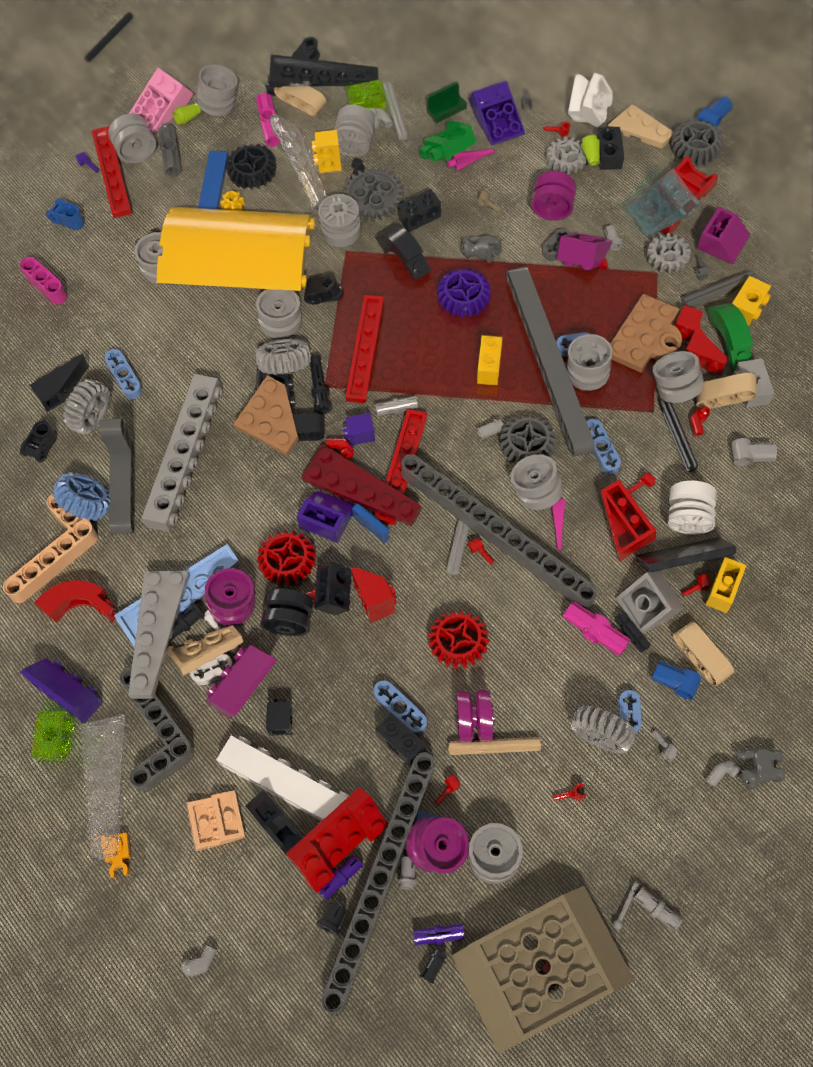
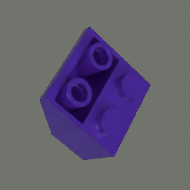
M317 490L305 499L296 516L299 528L338 543L353 515L352 508L355 505Z

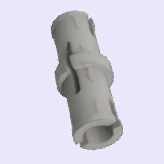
M416 395L403 399L393 398V400L383 403H375L378 417L392 413L397 415L407 409H418Z
M643 886L633 898L634 901L651 913V917L663 922L673 932L678 929L684 920L667 907L665 901H660Z

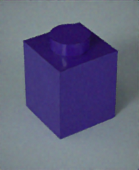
M370 413L345 418L347 426H343L345 439L349 438L351 446L375 441Z

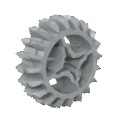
M292 338L265 343L256 350L255 356L258 369L261 372L273 373L274 375L297 372L299 369H304L311 362L308 343L299 339L293 340Z
M85 379L79 383L78 387L75 386L64 407L65 412L63 416L65 417L64 423H66V426L70 430L83 435L85 433L89 434L91 430H95L96 426L99 425V421L103 420L104 415L107 414L106 411L110 401L108 388L101 382L92 379Z
M579 707L572 718L571 728L578 737L583 738L584 741L597 746L599 749L602 748L613 753L628 752L635 740L636 732L629 722L624 721L622 717H618L615 713H610L599 707Z

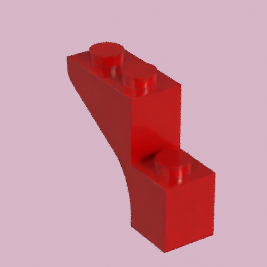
M684 305L675 327L680 331L682 340L690 341L686 352H691L698 357L701 368L721 375L727 362V357L703 333L700 326L703 312Z

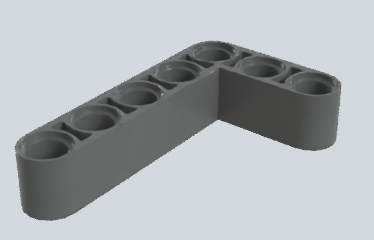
M123 418L100 420V436L110 453L109 499L111 502H109V529L112 535L134 533L135 444Z
M132 667L123 669L119 675L120 682L128 693L130 685L128 680L131 678ZM156 694L153 699H146L145 701L133 699L165 745L131 771L129 780L141 792L152 790L189 763L194 757L192 745ZM156 711H162L158 718L152 719ZM173 728V734L169 737H165V732L168 729ZM187 746L184 754L177 755L180 747ZM167 760L165 768L157 769L161 761ZM147 774V780L142 784H138L139 777Z

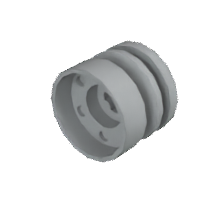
M215 64L205 66L200 70L196 102L202 111L210 115L222 116L234 109L237 77L231 69Z
M346 105L339 110L334 130H337L340 153L346 156L358 157L368 152L375 128V118L368 109L358 105Z
M334 194L324 199L318 211L321 235L324 241L334 247L352 245L361 234L357 202L352 197L344 194Z
M586 334L577 337L569 345L567 372L571 383L575 387L591 391L599 389L608 381L612 348L605 338L594 334Z

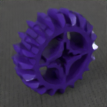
M467 267L463 271L457 268L456 272L450 270L449 275L444 274L443 280H440L437 288L440 306L446 310L447 314L452 312L453 317L457 314L461 318L464 315H468L470 318L472 314L478 316L479 311H484L485 306H488L491 297L490 284L487 283V278L482 277L481 272L476 273L475 269L468 271Z

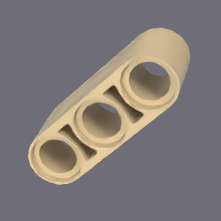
M282 86L274 88V92L280 100L311 116H315L327 102L322 93L309 86Z
M741 373L706 381L704 389L696 396L697 407L707 406L709 409L756 398V375L753 373Z
M691 621L673 634L676 644L711 685L717 686L734 674L735 671L731 663L695 622Z

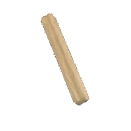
M539 737L493 739L491 742L472 740L471 743L450 741L448 743L450 755L541 750V740Z

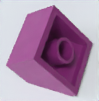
M579 232L563 235L560 238L557 260L564 261V265L575 266L577 264L581 265V269L593 270V268L601 266L613 240Z

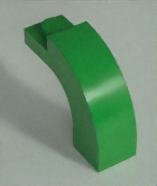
M731 303L709 307L711 328L720 330L725 339L730 370H735L738 362L752 360L750 349L753 346L752 337L741 311Z

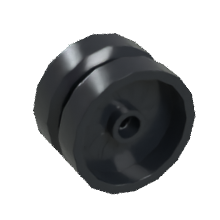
M275 589L265 594L263 605L266 610L262 613L260 623L263 629L283 636H303L310 632L311 618L309 615L312 614L314 605L312 597L305 593L288 589Z

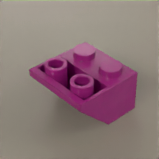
M718 207L702 232L697 249L733 265L748 241L750 233L737 214Z

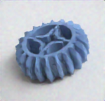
M70 472L63 474L56 481L52 494L54 502L58 503V507L63 508L65 513L72 514V517L77 516L80 520L85 518L87 521L102 519L109 511V502H111L109 490H106L105 485H101L100 481H95L93 477H87L85 474L80 475L77 472L75 474Z

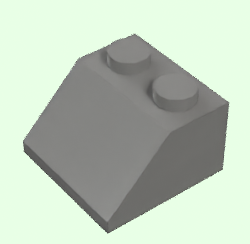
M661 571L645 573L616 597L624 612L629 616L630 621H633L642 634L670 620L685 608Z

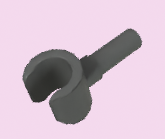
M524 89L522 109H524L525 104H529L531 106L530 109L533 107V99L529 97L528 89Z
M697 255L696 259L699 268L696 269V276L699 280L708 277L709 266H705L701 256Z

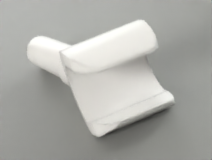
M209 610L204 613L205 621L215 631L220 630L221 628L215 622Z

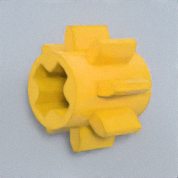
M229 191L222 195L223 200L220 201L222 209L243 211L242 205H245L244 198L240 196V192Z

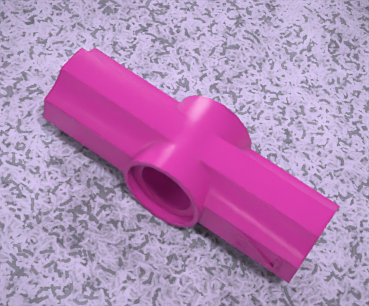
M266 92L260 93L256 97V103L265 143L271 147L278 146L281 142V136L271 95Z
M575 601L570 604L563 615V619L581 630L586 639L595 644L600 643L617 656L624 652L631 640L613 628L604 616L592 614Z

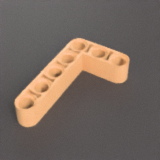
M52 495L47 499V506L67 531L4 582V592L15 603L26 601L94 545L98 539V534L89 521L85 518L80 520L77 516L72 517V514L65 513L63 508H56L58 503L54 502ZM89 531L86 535L82 536L84 532ZM72 545L69 549L65 550L67 546ZM55 559L52 563L48 564L50 560ZM37 573L34 578H31L33 574ZM20 587L17 592L13 593L16 588Z

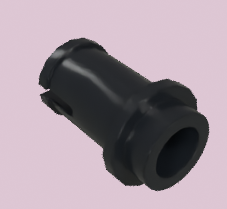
M435 948L432 953L429 952L430 957L422 973L419 975L434 984L443 963H447L445 961L447 955Z

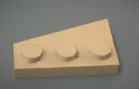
M633 104L608 124V127H620L624 136L630 137L632 135L638 137L641 142L661 149L672 140L674 134L672 130Z
M232 625L208 633L202 640L193 642V639L184 641V646L175 649L173 646H170L166 650L171 660L184 676L195 671L203 664L215 660L221 654L233 650L244 641Z

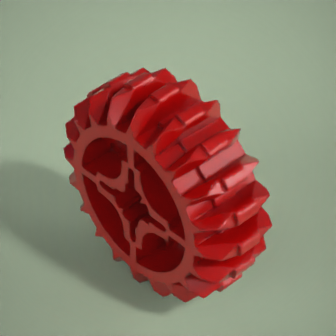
M284 529L283 534L280 535L276 531V537L273 538L268 535L269 542L262 541L263 548L258 549V554L260 555L257 557L258 567L263 572V577L265 579L269 578L270 583L277 581V585L280 587L285 582L289 588L290 582L294 581V584L298 585V579L305 581V574L311 575V568H314L316 565L315 561H313L316 559L314 545H310V539L305 538L302 532L297 535L293 529L288 534L287 530ZM294 546L303 551L304 557L299 556V553H295ZM270 560H274L275 563H278L280 569L277 570L270 565Z
M462 609L459 610V614H455V611L451 610L450 616L443 613V620L436 618V625H431L430 627L432 633L428 634V639L431 640L429 648L433 649L432 656H438L437 661L439 663L446 660L445 667L447 668L452 663L455 670L458 669V664H462L463 669H467L468 662L474 666L476 664L475 659L481 661L482 654L487 652L485 646L489 645V639L486 638L489 632L484 630V622L479 623L480 618L478 616L473 619L471 618V611L467 615H463ZM459 625V627L456 629L449 628L451 626ZM467 628L474 632L477 642L473 641L472 637L466 634ZM462 634V641L460 640L455 645V638L457 639ZM440 637L445 638V641L450 643V651H447L442 646ZM460 650L469 651L463 654H457Z

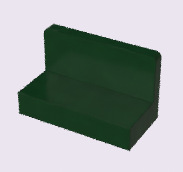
M457 81L426 96V111L435 123L467 109V103L459 94V83Z

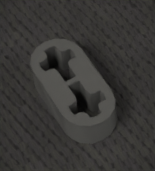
M558 229L544 244L543 257L546 260H557L560 244L559 238L563 235L571 234L569 230Z

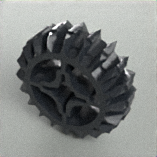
M251 143L250 146L243 145L242 148L237 147L236 151H231V156H228L226 162V169L232 184H236L237 187L242 186L244 190L249 187L252 191L254 187L259 189L261 185L266 186L267 182H272V178L276 174L277 165L271 150H267L266 146L261 147L259 143L256 146H253Z

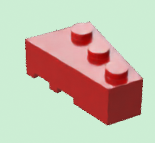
M620 480L601 490L602 504L620 562L655 541L657 531Z

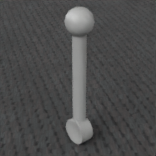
M634 882L618 919L613 922L614 929L620 930L622 928V920L640 883Z

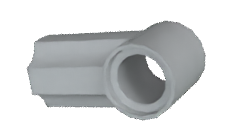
M747 438L737 439L732 442L734 464L737 466H746L752 462H775L777 458V445L774 442H751Z

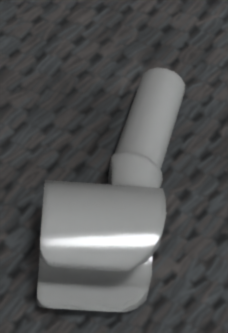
M655 730L652 734L664 748L661 756L671 763L676 757L677 749L672 744H668L659 732Z

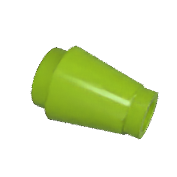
M197 103L179 106L173 110V117L178 125H185L198 114H201V109Z
M596 135L584 137L581 147L589 166L598 165L600 163V140L597 139Z

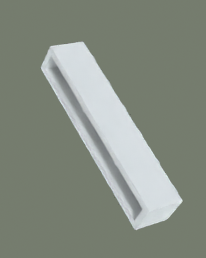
M230 736L216 759L220 766L319 821L326 818L349 797L348 794L342 791L339 794L332 791V786L322 780H319L317 783L310 779L311 775L302 769H299L298 772L290 768L291 764L282 758H279L278 761L270 757L271 753L264 748L259 747L257 750L251 747V742L241 736L238 739Z

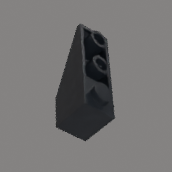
M81 354L72 358L64 365L55 368L42 378H38L29 386L44 409L49 412L66 401L89 368V365L84 355Z

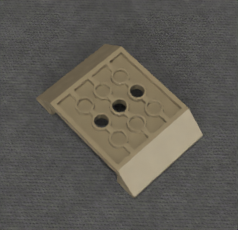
M585 886L561 895L452 955L498 1054L635 981ZM528 935H533L538 940V946L534 950H527L523 945V939ZM545 959L550 963L551 968L548 974L541 975L536 971L535 964L538 960ZM551 984H559L562 987L563 995L560 999L554 1000L548 995V988Z

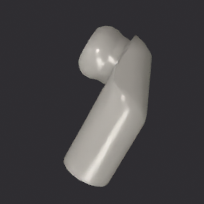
M369 109L373 116L379 118V122H382L386 128L392 127L393 121L384 109Z
M206 945L200 958L187 959L182 963V972L191 977L205 973L209 969L217 950Z

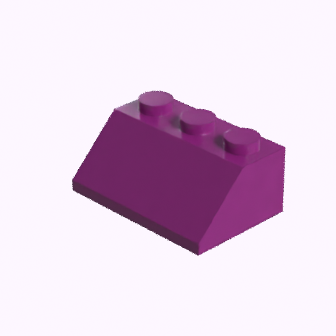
M252 645L246 648L241 647L234 656L236 661L233 665H227L220 674L222 677L217 685L214 683L206 692L208 697L205 702L226 718L235 717L277 661L274 657Z

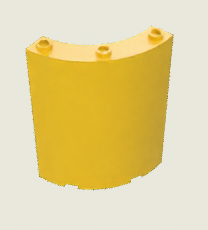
M172 207L170 208V213H167L161 232L159 245L163 247L162 256H158L157 283L303 291V287L307 285V275H304L306 248L310 247L311 230L315 228V218H312L310 214Z

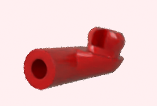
M707 406L698 408L690 417L694 436L704 434L702 423L711 414Z
M327 438L326 445L328 448L338 449L342 454L341 456L346 459L354 455V449L347 439Z

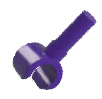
M85 152L75 156L80 166L86 164L94 172H99V169L89 161Z

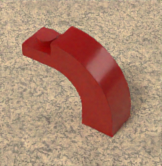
M72 580L57 584L45 591L34 602L55 623L70 609L77 606L93 607L111 622L116 619L114 617L116 612L113 610L115 605L108 600V595L104 589L88 581Z

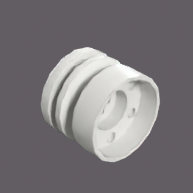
M683 481L674 484L670 489L669 504L671 506L668 513L669 527L674 531L684 534H703L713 530L716 521L714 508L716 506L717 491L715 487L701 481Z

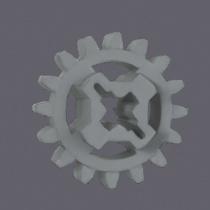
M564 137L562 141L557 138V143L551 142V147L547 149L546 160L549 161L548 165L553 166L554 171L559 169L560 172L566 171L567 174H570V171L577 173V168L582 170L583 164H586L587 159L580 146L581 141L575 142L574 137L571 140Z
M667 233L666 237L660 234L658 239L653 238L652 243H649L647 252L648 262L654 263V269L660 267V272H663L664 269L668 273L672 269L678 272L679 267L684 269L685 265L689 262L691 250L688 249L689 243L684 244V238L677 239V234L674 237H671L670 233Z

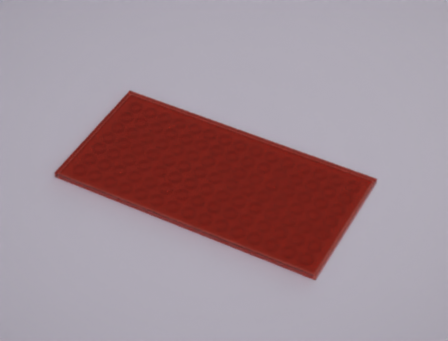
M346 252L341 279V287L344 293L338 300L325 386L327 388L347 389L364 295L383 296L384 305L369 391L553 405L509 288L506 272L525 266L528 267L556 341L563 335L587 332L605 338L610 344L643 294L657 299L658 273L608 269L584 270L579 267L492 262L490 264L487 261L424 257L431 271L413 281L405 266L396 255ZM466 267L468 271L475 269L476 273L481 272L482 277L487 278L491 291L489 304L485 306L484 311H479L478 316L472 314L470 318L468 315H464L461 318L458 314L453 317L452 312L447 314L446 310L440 306L437 294L439 282L443 280L444 274L449 275L450 270L456 272L457 268L463 271ZM482 335L502 337L498 385L477 384ZM562 356L563 362L567 369L568 356ZM651 358L642 373L611 360L609 379L599 389L591 391L581 390L573 385L580 406L584 408L653 413L655 397L653 366L655 365V359Z

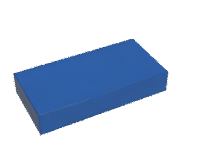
M359 504L352 508L353 518L384 544L390 539L389 528Z

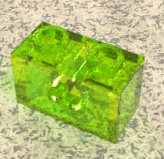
M381 79L345 86L347 105H358L368 110L370 108L386 109L385 91Z
M37 712L31 757L37 762L66 763V757L70 754L71 750L69 734L72 733L74 727L73 719L67 712Z

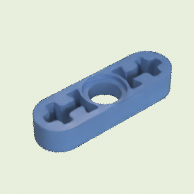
M118 349L109 350L105 354V361L123 393L129 399L138 398L142 394V387L122 352ZM114 357H116V359L119 362V365L117 366L115 362L112 360ZM123 370L129 372L128 375L125 377L118 376V374ZM130 382L132 386L135 388V390L131 391L128 387V383Z
M596 419L586 421L589 428L597 429L596 438L592 430L590 432L595 445L593 454L601 470L608 475L616 474L620 469L621 459L602 423ZM604 443L608 448L605 451H600L596 448V445ZM608 459L610 463H615L614 467L607 465Z
M379 681L373 690L375 699L389 713L394 714L415 735L424 733L427 728L426 716L390 682ZM382 688L385 690L388 688V694L391 698H393L391 702L389 701V698L386 695L383 694L382 696H379V689ZM398 702H403L407 705V709L403 713H397L394 711V705ZM411 710L413 711L411 713L413 719L416 721L421 719L420 728L418 726L412 727V720L407 717Z

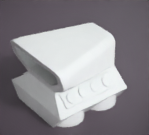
M594 73L591 80L588 81L582 75L576 74L568 114L573 121L588 122L595 127L605 122L607 107L612 104L613 91L602 75Z

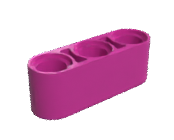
M26 257L21 260L20 268L31 285L53 304L58 305L66 301L67 294L59 279L35 258Z

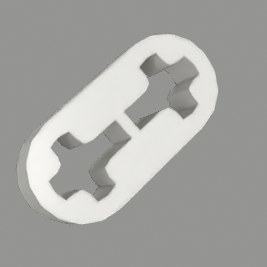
M221 654L215 660L209 661L198 667L195 671L190 672L191 678L197 685L209 684L222 678L220 674L223 670L219 667V662L224 661V663H227L225 667L227 665L232 666L233 662L228 655ZM199 670H203L205 672L204 678L200 679V677L197 676L199 675Z

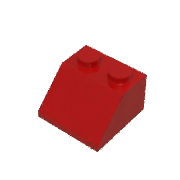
M356 567L351 568L354 587L370 622L373 623L394 614L397 601L393 585L387 584L385 577Z

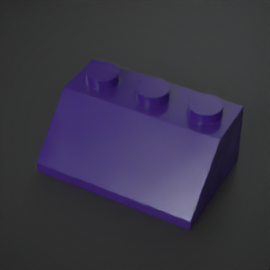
M45 658L21 670L20 673L31 684L83 724L88 721L102 704L97 697L99 693L94 688L82 686V680L74 673L66 674L64 672L66 668L56 660L52 663Z

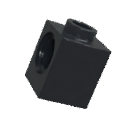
M275 699L273 702H267L266 730L269 736L292 735L293 708L291 703L285 699Z

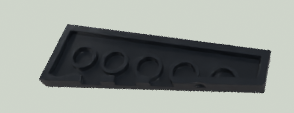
M271 54L269 86L378 85V67Z

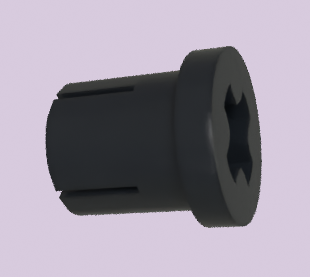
M329 902L322 918L317 920L316 925L325 932L338 936L340 932L338 928L347 911L340 905Z

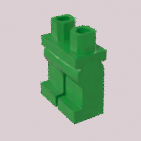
M452 120L446 123V130L440 134H434L423 139L425 145L418 149L421 158L425 160L430 158L432 162L439 160L449 161L451 156L457 155L477 143L471 125Z

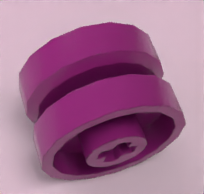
M549 171L539 175L535 180L531 204L534 213L541 218L553 221L569 217L574 207L577 188L575 180L570 175L559 171Z
M235 568L222 569L215 572L208 579L205 585V599L207 609L214 620L227 626L238 625L245 622L253 614L255 609L254 584L250 576L245 572Z
M468 690L456 691L459 743L472 742L474 737L473 727H477V736L480 742L493 741L494 712L493 704H491L490 690H477L475 693V705H472L471 694Z
M426 817L418 820L410 828L406 840V850L409 859L417 868L427 872L451 873L459 869L465 862L469 853V839L466 830L456 820L452 818Z

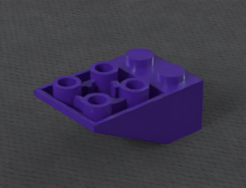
M507 80L472 92L469 97L471 108L491 146L526 134Z

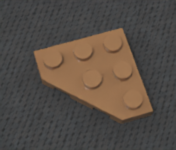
M266 376L233 425L235 429L288 456L299 439L285 384Z

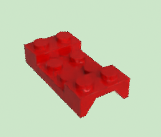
M687 156L639 207L638 217L666 236L667 233L671 235L689 210L701 197L705 198L716 186L718 175L706 176L695 169L690 157Z
M358 787L290 849L286 855L306 879L305 883L317 894L335 877L331 870L365 838L372 842L388 827V824L371 796Z

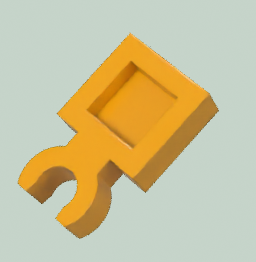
M122 833L103 837L105 862H112L109 869L110 877L116 879L118 868H123L124 876H129L130 869L124 860L131 858L129 834Z

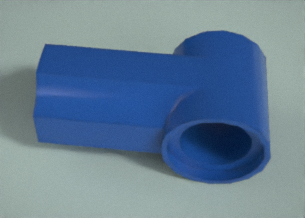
M720 97L711 107H705L700 112L697 120L701 122L705 120V123L711 122L712 126L718 127L721 120L732 110L733 104L728 97Z
M659 661L651 680L673 689L675 694L684 699L692 700L702 677L692 670H680Z

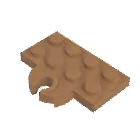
M643 294L610 344L612 348L611 360L642 373L651 358L658 361L665 355L677 352L678 349L676 347H681L682 337L677 327L672 324L679 315L680 309ZM672 342L676 347H669L665 343Z

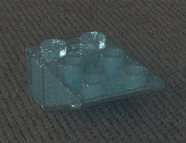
M672 169L626 209L646 237H650L684 219L698 208L701 203L681 176Z

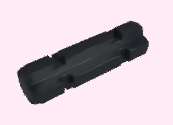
M625 612L618 614L615 617V622L619 627L622 626V631L631 639L630 641L632 643L635 642V647L639 652L646 651L650 647L648 640L642 638L643 634L633 621H629L630 618Z

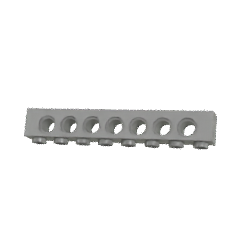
M198 374L193 376L141 518L147 528L171 533L172 527L177 524L178 510L184 504V493L191 484L192 470H195L197 467V456L203 450V439L210 430L211 416L215 415L217 399H220L222 396V387H220L218 378ZM169 505L167 508L161 509L163 506Z

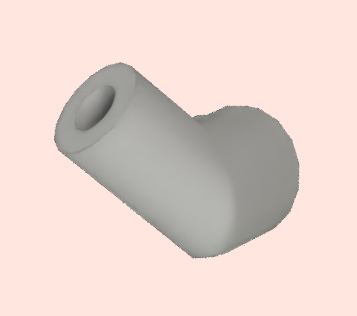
M731 760L720 763L714 767L705 780L715 787L726 773L731 777H735L740 768Z

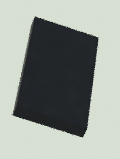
M721 537L635 556L636 562L649 572H655L733 555L736 553V546Z

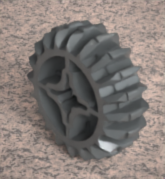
M697 118L693 122L689 119L687 123L682 122L672 136L673 154H677V159L682 158V160L688 156L692 163H696L697 166L700 163L706 165L708 162L712 163L714 159H717L722 150L723 136H721V131L717 129V126H712L711 122L705 123V120L701 122Z
M530 413L528 418H525L521 414L520 419L513 417L512 422L507 421L506 427L502 428L499 439L500 449L503 450L504 457H509L508 461L510 463L516 461V464L531 455L551 457L555 452L554 447L557 443L555 439L556 433L552 431V425H547L546 419L540 421L539 415L536 418H532ZM527 436H529V446H527Z

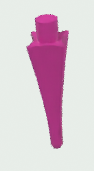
M494 149L458 153L453 156V159L447 161V166L449 168L455 166L458 171L468 164L492 154Z
M562 497L550 507L558 550L562 549V528L566 499H562Z

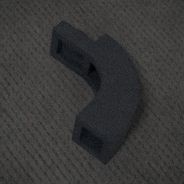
M394 225L375 237L385 255L393 252L401 260L413 281L431 271L430 266L422 255L423 250L421 246L403 227Z
M264 789L245 805L285 855L304 838Z

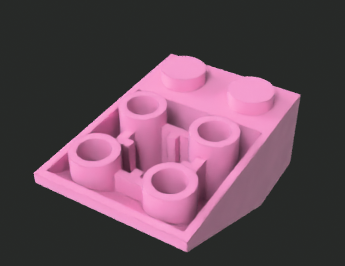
M157 68L130 113L144 117L150 130L155 133L162 124L168 123L174 118L173 110L176 107L188 104L194 93L160 68Z

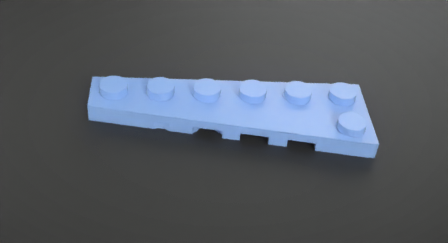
M228 544L185 570L189 573V580L184 597L180 602L179 615L190 608L191 603H195L205 594V585L215 572L222 569L235 568L240 564ZM141 599L114 615L134 648Z

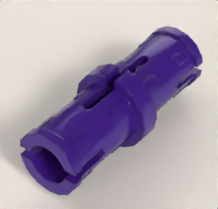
M352 855L338 870L334 869L332 873L335 877L319 891L326 901L342 885L345 887L348 884V880L363 867L360 860H356L357 857L355 855Z
M463 923L448 926L435 924V927L413 929L415 946L431 943L443 945L442 942L465 940Z

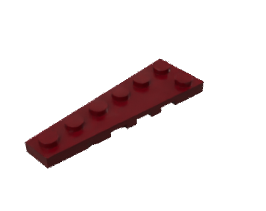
M323 444L301 477L303 482L411 527L422 510L420 504Z

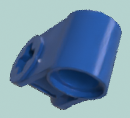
M57 198L51 210H47L45 213L47 218L53 223L63 225L72 230H79L85 224L78 206L60 198Z

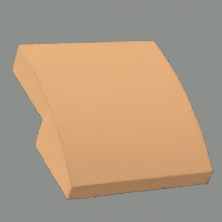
M235 790L211 795V798L187 802L186 807L195 851L216 847L245 837Z

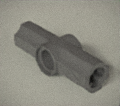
M165 123L158 128L159 145L162 151L165 175L174 177L178 176L181 172L180 154L177 147L175 127Z

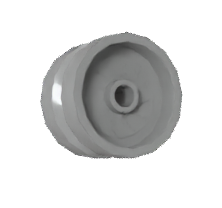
M132 113L125 114L116 118L109 127V138L122 161L138 163L146 160L153 154L156 148V140L144 117Z
M161 232L145 235L137 242L134 250L143 277L153 283H157L158 256H162L163 247L159 245Z
M266 289L258 296L256 309L259 326L264 334L280 339L289 337L298 331L302 323L299 296L293 290Z
M686 351L673 352L665 355L655 363L653 375L657 382V389L661 399L666 402L679 403L693 399L701 393L705 382L700 371L699 359L695 354Z
M531 455L520 460L512 469L510 475L511 482L520 503L524 507L531 510L546 509L557 503L562 497L564 491L563 482L556 463L551 457Z
M490 823L480 827L473 834L469 843L468 863L473 874L479 880L488 884H501L509 881L517 873L523 857V845L516 832L501 823ZM493 851H497L498 856H493Z

